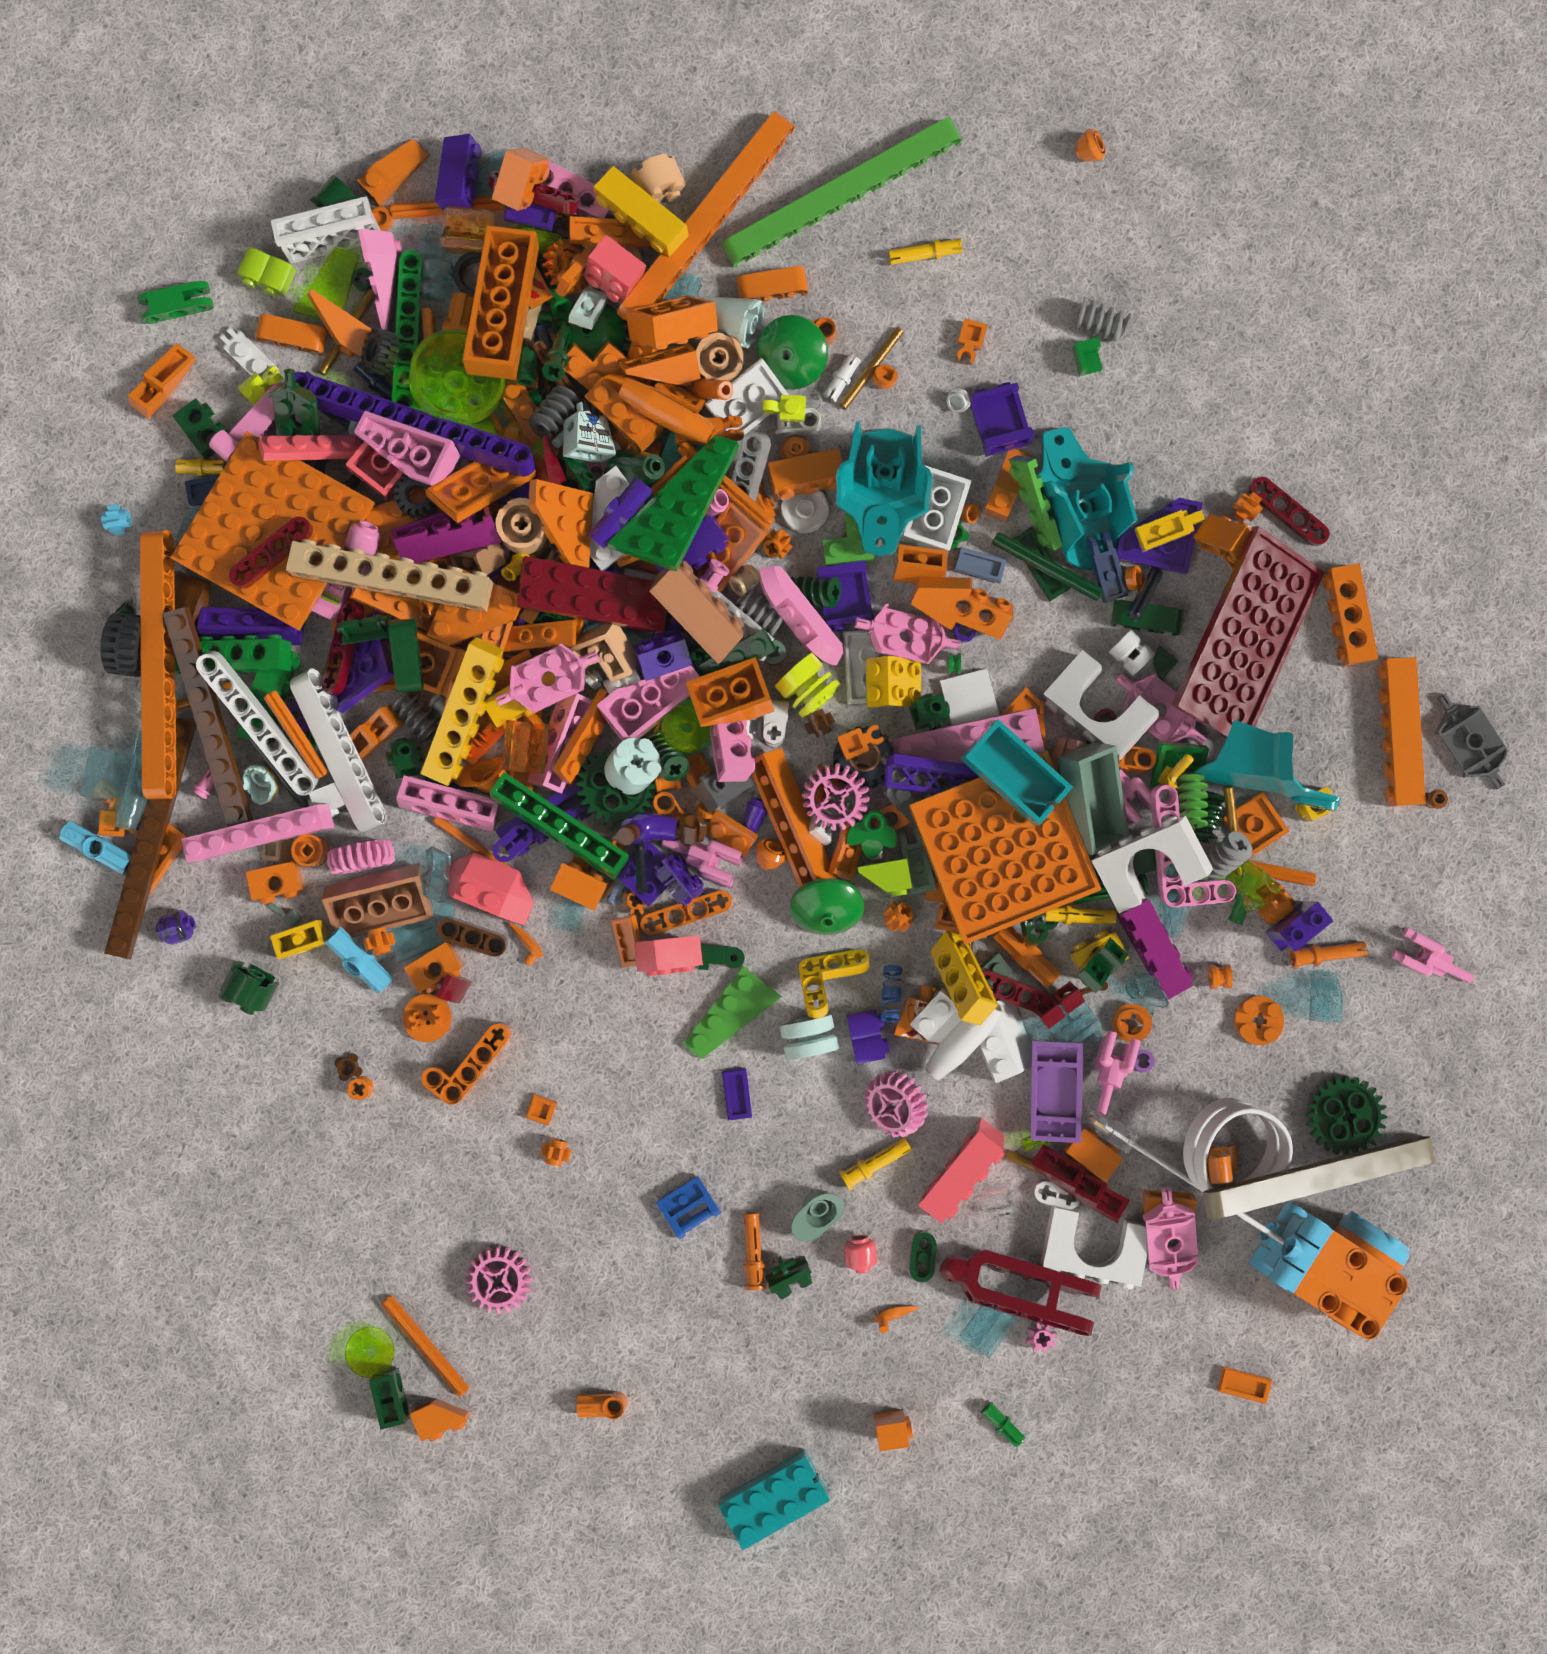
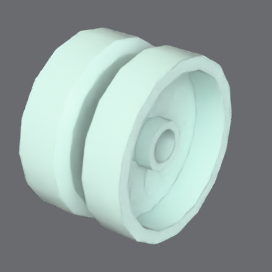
M827 1014L819 1019L809 1016L801 1017L779 1025L783 1039L798 1038L797 1041L790 1042L784 1046L786 1060L815 1056L839 1049L835 1035H820V1033L834 1028L832 1014Z

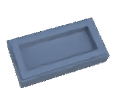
M960 547L953 571L1000 584L1007 559Z

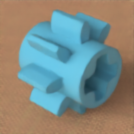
M119 504L107 505L108 511L101 513L103 528L110 530V533L114 535L126 534L125 528L132 525L129 510L123 509V506H119Z

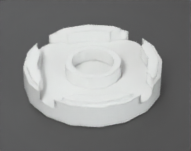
M820 490L811 495H795L791 499L783 500L781 504V516L784 523L792 531L800 534H808L819 530L825 524L829 515V503Z

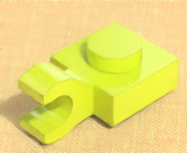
M272 365L261 376L255 371L238 386V389L255 405L269 390L271 385L278 384L284 377Z
M781 395V402L763 400L762 410L764 414H780V421L805 422L806 396Z

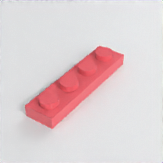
M348 434L259 436L258 443L263 461L350 459L361 446L357 435Z

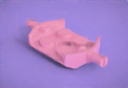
M889 604L883 607L874 620L870 621L858 617L855 620L854 627L868 630L872 646L880 654L929 664L944 647L955 650L960 648L961 641L947 638L942 625L933 618L888 609ZM900 633H907L911 641L904 642L900 638Z
M561 643L559 644L560 646L524 663L511 666L510 689L499 696H495L498 701L497 703L501 706L512 700L518 701L535 713L584 690L585 668H587V665L600 660L596 650L584 656H578ZM551 672L555 675L553 685L545 686L542 683V677L545 673Z
M1122 673L1119 674L1115 682L1124 687L1127 693L1124 702V712L1139 695L1153 707L1155 704H1162L1166 708L1165 715L1158 717L1148 728L1147 732L1162 742H1176L1183 738H1190L1198 745L1204 744L1207 738L1194 728L1196 720L1172 706L1177 692L1157 678L1156 673L1137 682H1132Z
M1166 1187V1190L1165 1188L1161 1189L1162 1202L1143 1215L1146 1224L1149 1258L1147 1266L1151 1271L1161 1276H1168L1169 1288L1175 1290L1176 1287L1178 1290L1180 1289L1179 1277L1181 1274L1193 1270L1199 1262L1195 1213L1191 1207L1173 1202L1172 1188ZM1171 1239H1179L1175 1247H1167Z

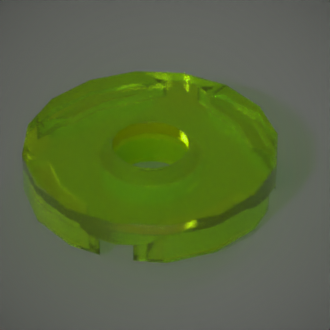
M681 705L665 714L661 723V734L664 741L670 747L681 752H693L706 744L710 735V726L701 727L694 707ZM680 725H688L692 731L684 732L680 729Z

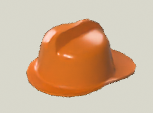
M495 757L479 760L473 766L468 764L463 767L459 779H454V781L460 787L474 786L482 793L490 794L491 789L503 772L506 773L504 769L507 763L504 757Z

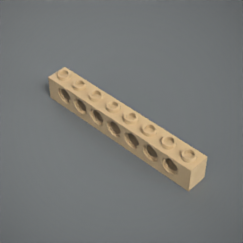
M302 539L301 542L292 541L286 571L293 576L487 612L493 582L487 577L486 573L472 571V574L462 573V569L448 566L446 570L438 568L437 564L431 562H423V565L414 564L413 560L399 557V560L389 559L390 556L382 553H374V556L366 555L365 551L356 548L344 551L341 550L340 546L334 544H326L323 547L307 539ZM317 556H322L321 563L314 566L313 560ZM342 560H346L347 564L345 568L342 570H337L338 563ZM365 565H371L370 572L362 575V568ZM391 569H395L394 577L386 579V573ZM420 574L419 581L415 584H410L411 576ZM440 578L445 579V583L441 588H434L436 580ZM469 583V589L466 592H458L461 584Z

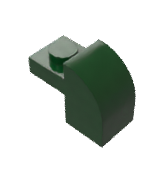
M1110 937L1080 966L1078 977L1086 987L1091 988L1097 993L1104 986L1108 977L1123 965L1128 954Z

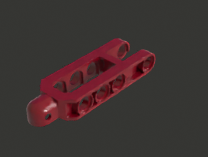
M983 1250L970 1259L953 1255L948 1256L940 1265L939 1272L941 1277L950 1283L960 1285L966 1298L971 1303L1078 1335L1092 1336L1093 1321L1057 1310L1056 1308L1060 1291L1073 1295L1078 1293L1089 1297H1096V1300H1098L1102 1287L1098 1283L989 1250ZM984 1265L998 1269L999 1273L1003 1274L1005 1272L1023 1277V1280L1026 1281L1031 1279L1045 1283L1046 1287H1050L1046 1306L981 1287L978 1282L981 1266Z

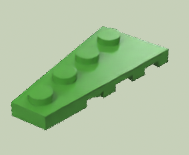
M1017 455L1009 459L1011 465L1010 473L1019 484V495L1022 501L1029 508L1028 517L1038 530L1037 539L1042 547L1050 550L1062 547L1055 520L1051 515L1048 516L1047 513L1051 508L1049 500L1040 490L1044 486L1042 477L1037 476L1034 468L1038 466L1036 458Z
M743 966L684 1041L683 1045L703 1059L782 996Z

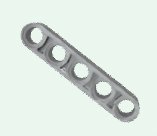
M750 433L743 438L731 480L740 489L744 486L747 495L755 502L771 447L770 438L764 433ZM755 438L760 442L758 450H755L753 447ZM748 462L753 465L752 474L747 472L746 466Z

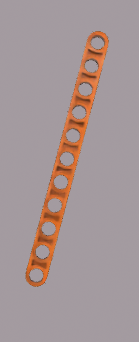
M776 111L767 118L685 222L689 236L670 257L662 252L620 305L617 314L627 321L626 310L663 300L785 144V138L788 134L791 135L795 129L793 123Z
M169 530L143 531L140 536L142 792L146 799H171L176 794L175 653L163 613L175 610L174 560L170 558L174 552V538Z

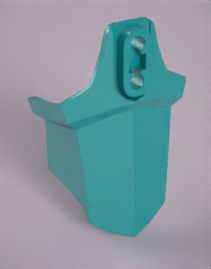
M855 422L849 460L841 463L836 473V506L855 519L865 553L874 554L875 556L894 554L908 523L929 512L932 474L930 469L922 464L921 425L916 426L915 434L912 436L890 428L862 433L860 422ZM878 539L882 540V544L884 546H876V544H878Z
M1068 427L1046 431L1042 434L1041 438L1042 468L1041 472L1037 475L1042 477L1044 484L1040 488L1041 493L1049 500L1051 507L1049 512L1055 520L1066 562L1083 570H1094L1090 558L1092 555L1088 551L1086 537L1090 535L1095 537L1101 553L1105 550L1101 544L1100 533L1107 531L1110 534L1114 549H1117L1120 536L1138 521L1127 483L1133 475V463L1111 464L1090 459L1076 440L1072 430ZM1054 439L1058 440L1059 445L1055 443ZM1061 462L1065 463L1066 468L1061 465Z
M1236 720L1232 724L1226 742L1216 761L1206 764L1191 773L1203 775L1205 777L1203 781L1281 793L1294 803L1336 812L1341 802V797L1303 787L1293 776V734L1290 732L1271 733Z

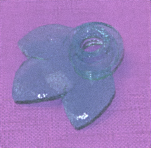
M1145 974L1142 977L1133 975L1128 979L1125 985L1127 994L1135 999L1136 1004L1138 1003L1146 1008L1151 1018L1154 1016L1155 1006L1162 1008L1169 1006L1168 997L1163 990L1159 989L1160 981L1155 976Z

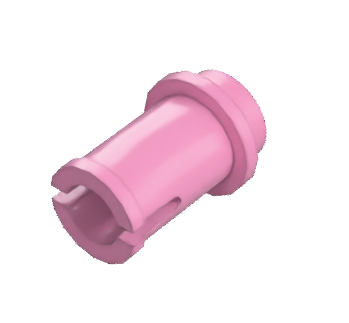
M209 767L197 785L194 784L195 789L193 790L194 793L204 799L208 795H212L210 792L215 786Z

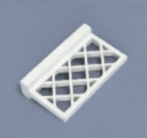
M367 196L271 220L275 243L278 247L281 246L290 264L361 246L359 232H349L351 229L381 231L371 211ZM328 235L335 236L333 239L326 238ZM343 238H345V239H350V240L344 241V242L341 241ZM304 241L311 242L309 245L302 244ZM319 244L326 245L324 247H317ZM296 250L303 251L300 253L293 254Z

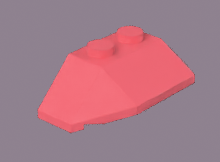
M475 852L444 865L434 887L455 899L524 926L534 904L519 870Z

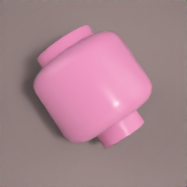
M360 520L359 523H354L350 526L344 544L349 551L350 548H356L365 551L366 555L373 556L381 541V535L378 532L377 526L368 521Z

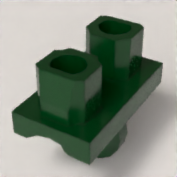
M780 1255L776 1257L779 1264L771 1268L772 1273L765 1276L771 1293H776L780 1299L790 1296L792 1291L789 1285L796 1281L801 1288H805L813 1283L810 1275L812 1272L805 1256L794 1260L792 1257L784 1261Z

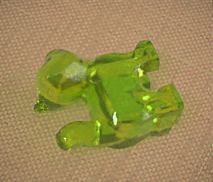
M1248 859L1239 866L1245 873L1243 877L1240 878L1235 873H1232L1226 880L1232 882L1239 895L1243 897V908L1246 911H1258L1262 907L1266 908L1267 905L1262 896L1256 893V891L1264 885H1267L1268 889L1273 893H1279L1281 888L1275 885L1274 880L1263 869L1256 867Z

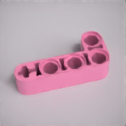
M279 382L271 386L229 434L224 430L216 433L209 442V447L228 462L246 431L258 438L259 436H269L274 431L275 416L272 396L268 398L267 394L283 385Z

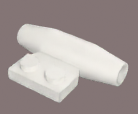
M942 988L910 1023L928 1041L940 1043L925 1066L928 1074L934 1079L940 1080L962 1064L989 1035L1004 1012L1002 1006L998 1003V1006L981 1026L966 1023L959 1018L957 1009L950 999V994Z

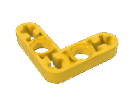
M857 949L810 957L799 963V974L806 1013L809 1017L819 1019L828 1013V1002L823 980L865 973L870 968L869 955L866 951ZM832 963L840 964V966L835 969H831L828 967ZM811 985L819 986V989L815 991H810L807 988ZM813 1000H818L819 1007H814Z

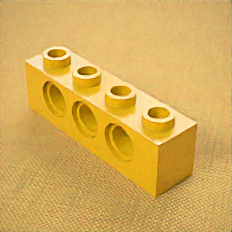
M946 931L930 950L934 964L939 970L942 982L950 994V999L957 1009L959 1018L966 1023L981 1026L998 1006V1003L969 944L963 945L958 934Z

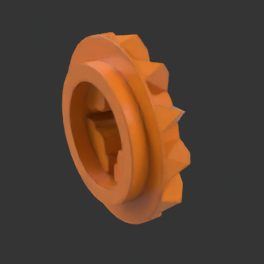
M1127 1003L1119 1007L1114 1013L1112 1027L1117 1036L1123 1041L1130 1042L1131 1039L1141 1041L1151 1031L1152 1018L1147 1009L1138 1003ZM1133 1013H1135L1136 1022L1141 1025H1134L1131 1032H1128L1129 1024L1124 1020L1130 1019Z

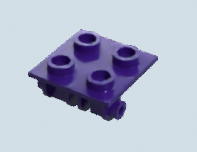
M645 840L647 892H637L635 851L629 856L627 863L617 878L649 907L671 885L669 884L667 887H664V884L674 876L672 875L664 883H661L654 874L656 871L653 868L660 862L662 863V860L667 857L649 840Z
M674 853L663 859L662 863L660 862L653 868L656 871L654 874L661 883H664L672 875L674 876L664 884V887H667L676 879L678 883L668 892L671 893L681 885L682 887L674 892L672 896L679 905L682 904L685 907L691 902V899L693 900L705 892L702 888L704 884L697 875L690 873L687 869L689 865L686 863V860Z

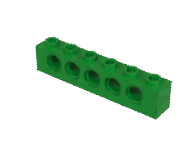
M246 635L244 640H237V637L222 636L221 640L214 641L213 637H199L203 654L208 651L219 650V653L236 673L291 671V642L282 640L281 635H266V639H259V636ZM264 649L265 653L264 656L261 658L260 654L261 651ZM242 650V655L238 658V653ZM175 656V674H181ZM206 658L207 667L215 669L214 660Z
M503 772L491 789L490 797L492 800L611 879L615 880L627 863L629 854L505 772Z

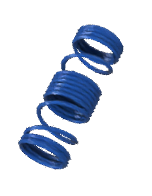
M886 965L883 967V975L887 980L882 983L884 988H882L881 999L884 1001L883 1003H897L901 1001L902 989L896 986L886 987L884 983L890 980L901 981V978H889L886 975L900 976L902 975V967ZM881 1003V1006L886 1009V1011L881 1013V1020L886 1022H897L900 1020L898 1014L885 1013L889 1011L900 1012V1010L885 1008L883 1003Z

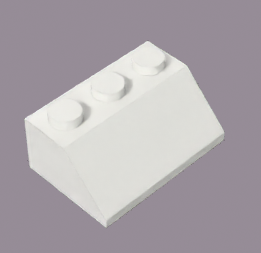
M926 466L932 474L929 512L910 521L900 540L919 547L950 551L971 480Z
M1001 999L996 1001L1002 1006L1004 1012L986 1039L979 1045L995 1083L1015 1076L1032 1067V1045L1014 1004Z

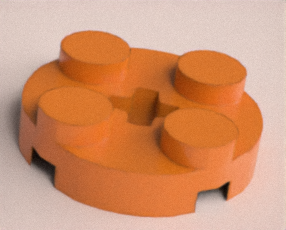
M1252 996L1244 1000L1236 1008L1233 1022L1236 1031L1243 1040L1254 1045H1266L1278 1039L1284 1027V1015L1281 1006L1272 999L1264 996ZM1258 1013H1262L1265 1024H1261L1257 1028V1024L1252 1019L1257 1017Z

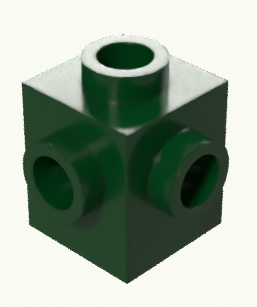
M933 693L925 694L919 697L920 700H916L909 707L916 730L928 727L929 730L939 729L944 726L943 723L950 717V707L948 702L944 700L943 694L936 696Z
M399 738L390 743L389 752H386L388 767L393 766L395 779L403 778L404 775L408 777L420 775V761H423L421 747H416L414 739Z

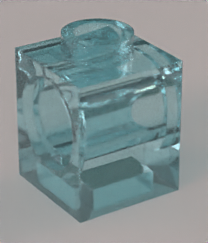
M429 222V224H421L418 253L422 260L446 261L449 233L441 223ZM434 237L439 238V241H438L437 244H435V245H430V244H429V241H430L432 238H434Z

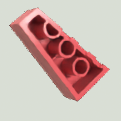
M982 1117L976 1123L978 1126L974 1136L968 1134L959 1149L961 1153L959 1155L955 1153L951 1156L944 1167L946 1171L944 1173L940 1171L920 1197L918 1206L941 1224L947 1218L952 1219L959 1209L957 1205L961 1200L966 1201L974 1191L972 1187L977 1181L981 1183L989 1173V1170H987L992 1163L997 1164L1004 1155L1005 1135Z

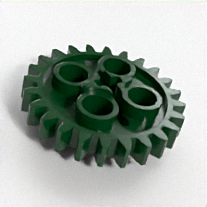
M606 747L604 755L597 750L595 752L596 760L589 756L587 758L589 765L582 764L580 767L585 773L577 774V778L582 780V782L576 783L575 787L582 789V791L577 793L576 796L584 798L580 806L588 805L587 815L592 812L595 813L594 821L602 817L603 825L612 820L613 827H616L619 820L623 822L629 816L645 813L642 808L649 809L651 807L650 803L646 800H653L655 798L649 791L655 790L656 786L649 784L642 792L638 793L637 797H631L628 794L622 793L623 791L620 789L617 790L615 788L612 790L604 772L605 763L611 753L609 748ZM596 776L602 777L605 781V786H596L593 778ZM622 798L627 802V806L622 803ZM605 799H615L617 807L609 808L605 803Z
M1343 1075L1342 1082L1339 1077L1333 1076V1084L1329 1080H1324L1325 1088L1316 1086L1319 1094L1310 1093V1097L1314 1102L1306 1103V1106L1312 1109L1311 1112L1304 1113L1305 1116L1311 1118V1121L1307 1122L1306 1126L1314 1128L1309 1134L1311 1136H1318L1315 1143L1319 1145L1324 1143L1323 1149L1329 1151L1332 1148V1152L1335 1155H1338L1341 1150L1343 1155L1349 1154L1350 1150L1352 1153L1358 1152L1359 1148L1366 1150L1368 1149V1143L1376 1146L1373 1138L1375 1136L1383 1137L1378 1130L1379 1128L1385 1129L1387 1127L1381 1123V1120L1388 1118V1116L1381 1114V1111L1387 1108L1386 1105L1378 1104L1383 1097L1380 1095L1374 1096L1377 1089L1375 1087L1367 1089L1369 1082L1363 1080L1359 1084V1078L1355 1076L1350 1082V1078L1347 1075ZM1340 1094L1343 1095L1342 1102L1339 1099ZM1357 1094L1359 1103L1357 1106L1352 1107L1350 1104L1351 1097ZM1333 1100L1335 1102V1109L1333 1112L1328 1113L1326 1105L1329 1101ZM1345 1111L1350 1112L1347 1120L1342 1119V1116L1346 1115ZM1363 1118L1365 1120V1128L1358 1131L1356 1124ZM1339 1124L1342 1128L1341 1134L1334 1137L1332 1130ZM1349 1128H1350V1130L1352 1131V1134H1353L1352 1137H1349V1134H1350Z

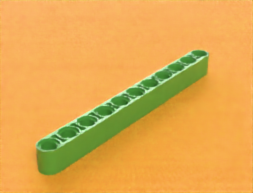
M944 118L730 236L721 246L732 266L738 267V263L744 260L746 262L760 255V251L764 249L769 250L781 243L780 240L785 237L789 239L801 232L803 227L807 225L810 227L823 220V216L827 214L832 215L843 209V205L849 202L852 204L863 198L864 194L870 190L873 192L883 187L888 180H895L906 174L908 169L919 167L928 162V158L939 156L948 151V147L954 144L957 146L962 141V137L951 118Z

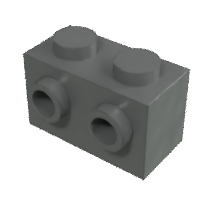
M710 771L699 778L701 783L694 790L708 812L711 813L745 793L756 783L751 775L746 782H718L717 773L713 775Z

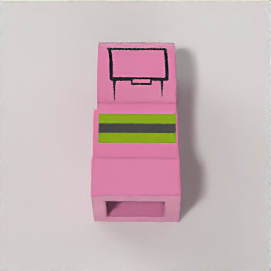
M328 583L312 611L337 623L340 608L347 601L352 587Z

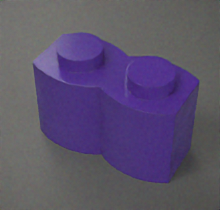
M873 1009L846 1015L856 1064L886 1059L885 1053L889 1052L887 1038L881 1037L880 1029L884 1028V1022L880 1019L881 1014H877L876 1010Z

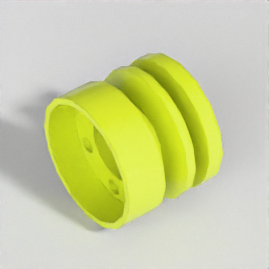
M813 653L796 664L775 685V688L785 699L794 694L798 696L792 705L794 709L802 703L805 704L799 712L802 718L820 709L832 698L835 690L840 685L836 679L829 685L825 684L832 676L830 672L821 677L817 675L823 664Z

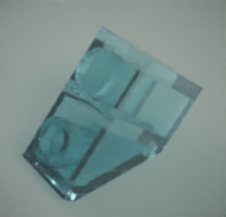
M1311 971L1309 1020L1342 1023L1343 996L1337 972Z

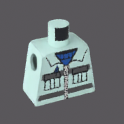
M578 403L576 405L577 412L564 421L563 457L602 464L616 455L608 421L604 416L592 414L591 403Z

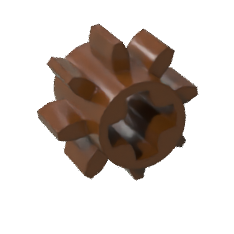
M822 708L806 716L809 722L804 724L809 735L814 733L816 738H819L833 731L831 724L835 723L831 712L825 714Z

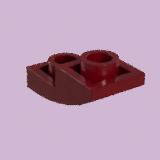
M452 973L447 974L446 977L442 976L435 988L439 990L436 997L453 1003H461L472 981L465 977L460 978Z

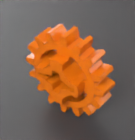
M561 239L547 247L548 252L543 254L547 262L542 265L548 269L545 276L551 277L550 285L557 284L558 286L557 277L564 268L568 270L571 267L570 263L577 253L581 255L584 250H578V244H569V239L564 241ZM584 275L567 294H575L588 286Z

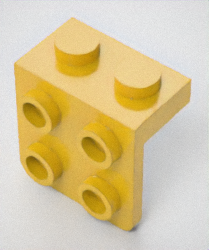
M895 656L866 659L867 708L888 706L909 708L916 700H920L919 697L922 696L921 663Z

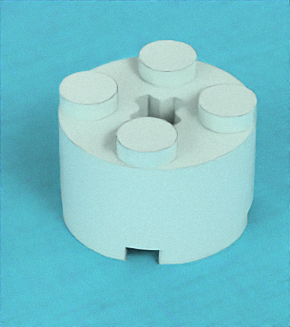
M628 738L619 743L610 753L605 763L604 772L606 779L612 787L622 790V793L637 794L642 792L661 772L660 756L652 742L646 738Z

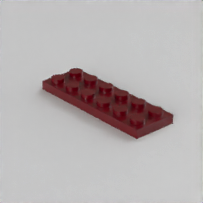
M524 556L522 559L516 607L661 634L665 630L667 609L650 592L653 580Z

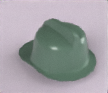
M814 1191L808 1194L802 1203V1208L794 1216L791 1224V1232L794 1237L799 1241L808 1242L821 1236L842 1216L844 1212L842 1199L836 1194L828 1193L827 1191Z

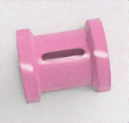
M711 559L709 568L698 579L704 580L710 587L711 592H716L718 589L717 585L723 576L728 575L729 569L722 562Z

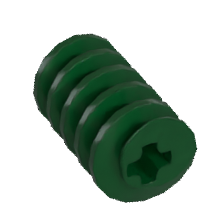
M802 576L797 578L791 577V580L813 608H833L839 602L841 583L838 577H832L831 579L829 577L813 578L810 576L806 578Z
M665 732L654 733L648 737L660 756V776L666 781H677L683 778L690 768L689 762L673 739Z
M1206 791L1208 797L1202 799V801L1207 802L1208 807L1201 810L1207 811L1208 816L1201 818V820L1207 821L1208 826L1196 828L1194 833L1199 842L1213 846L1209 841L1218 839L1213 830H1221L1216 821L1225 820L1219 814L1220 812H1226L1225 807L1222 805L1225 803L1223 795Z

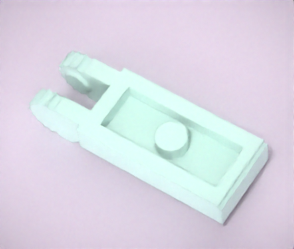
M590 284L588 287H585L570 312L568 322L592 330L609 299L604 291H597V288Z

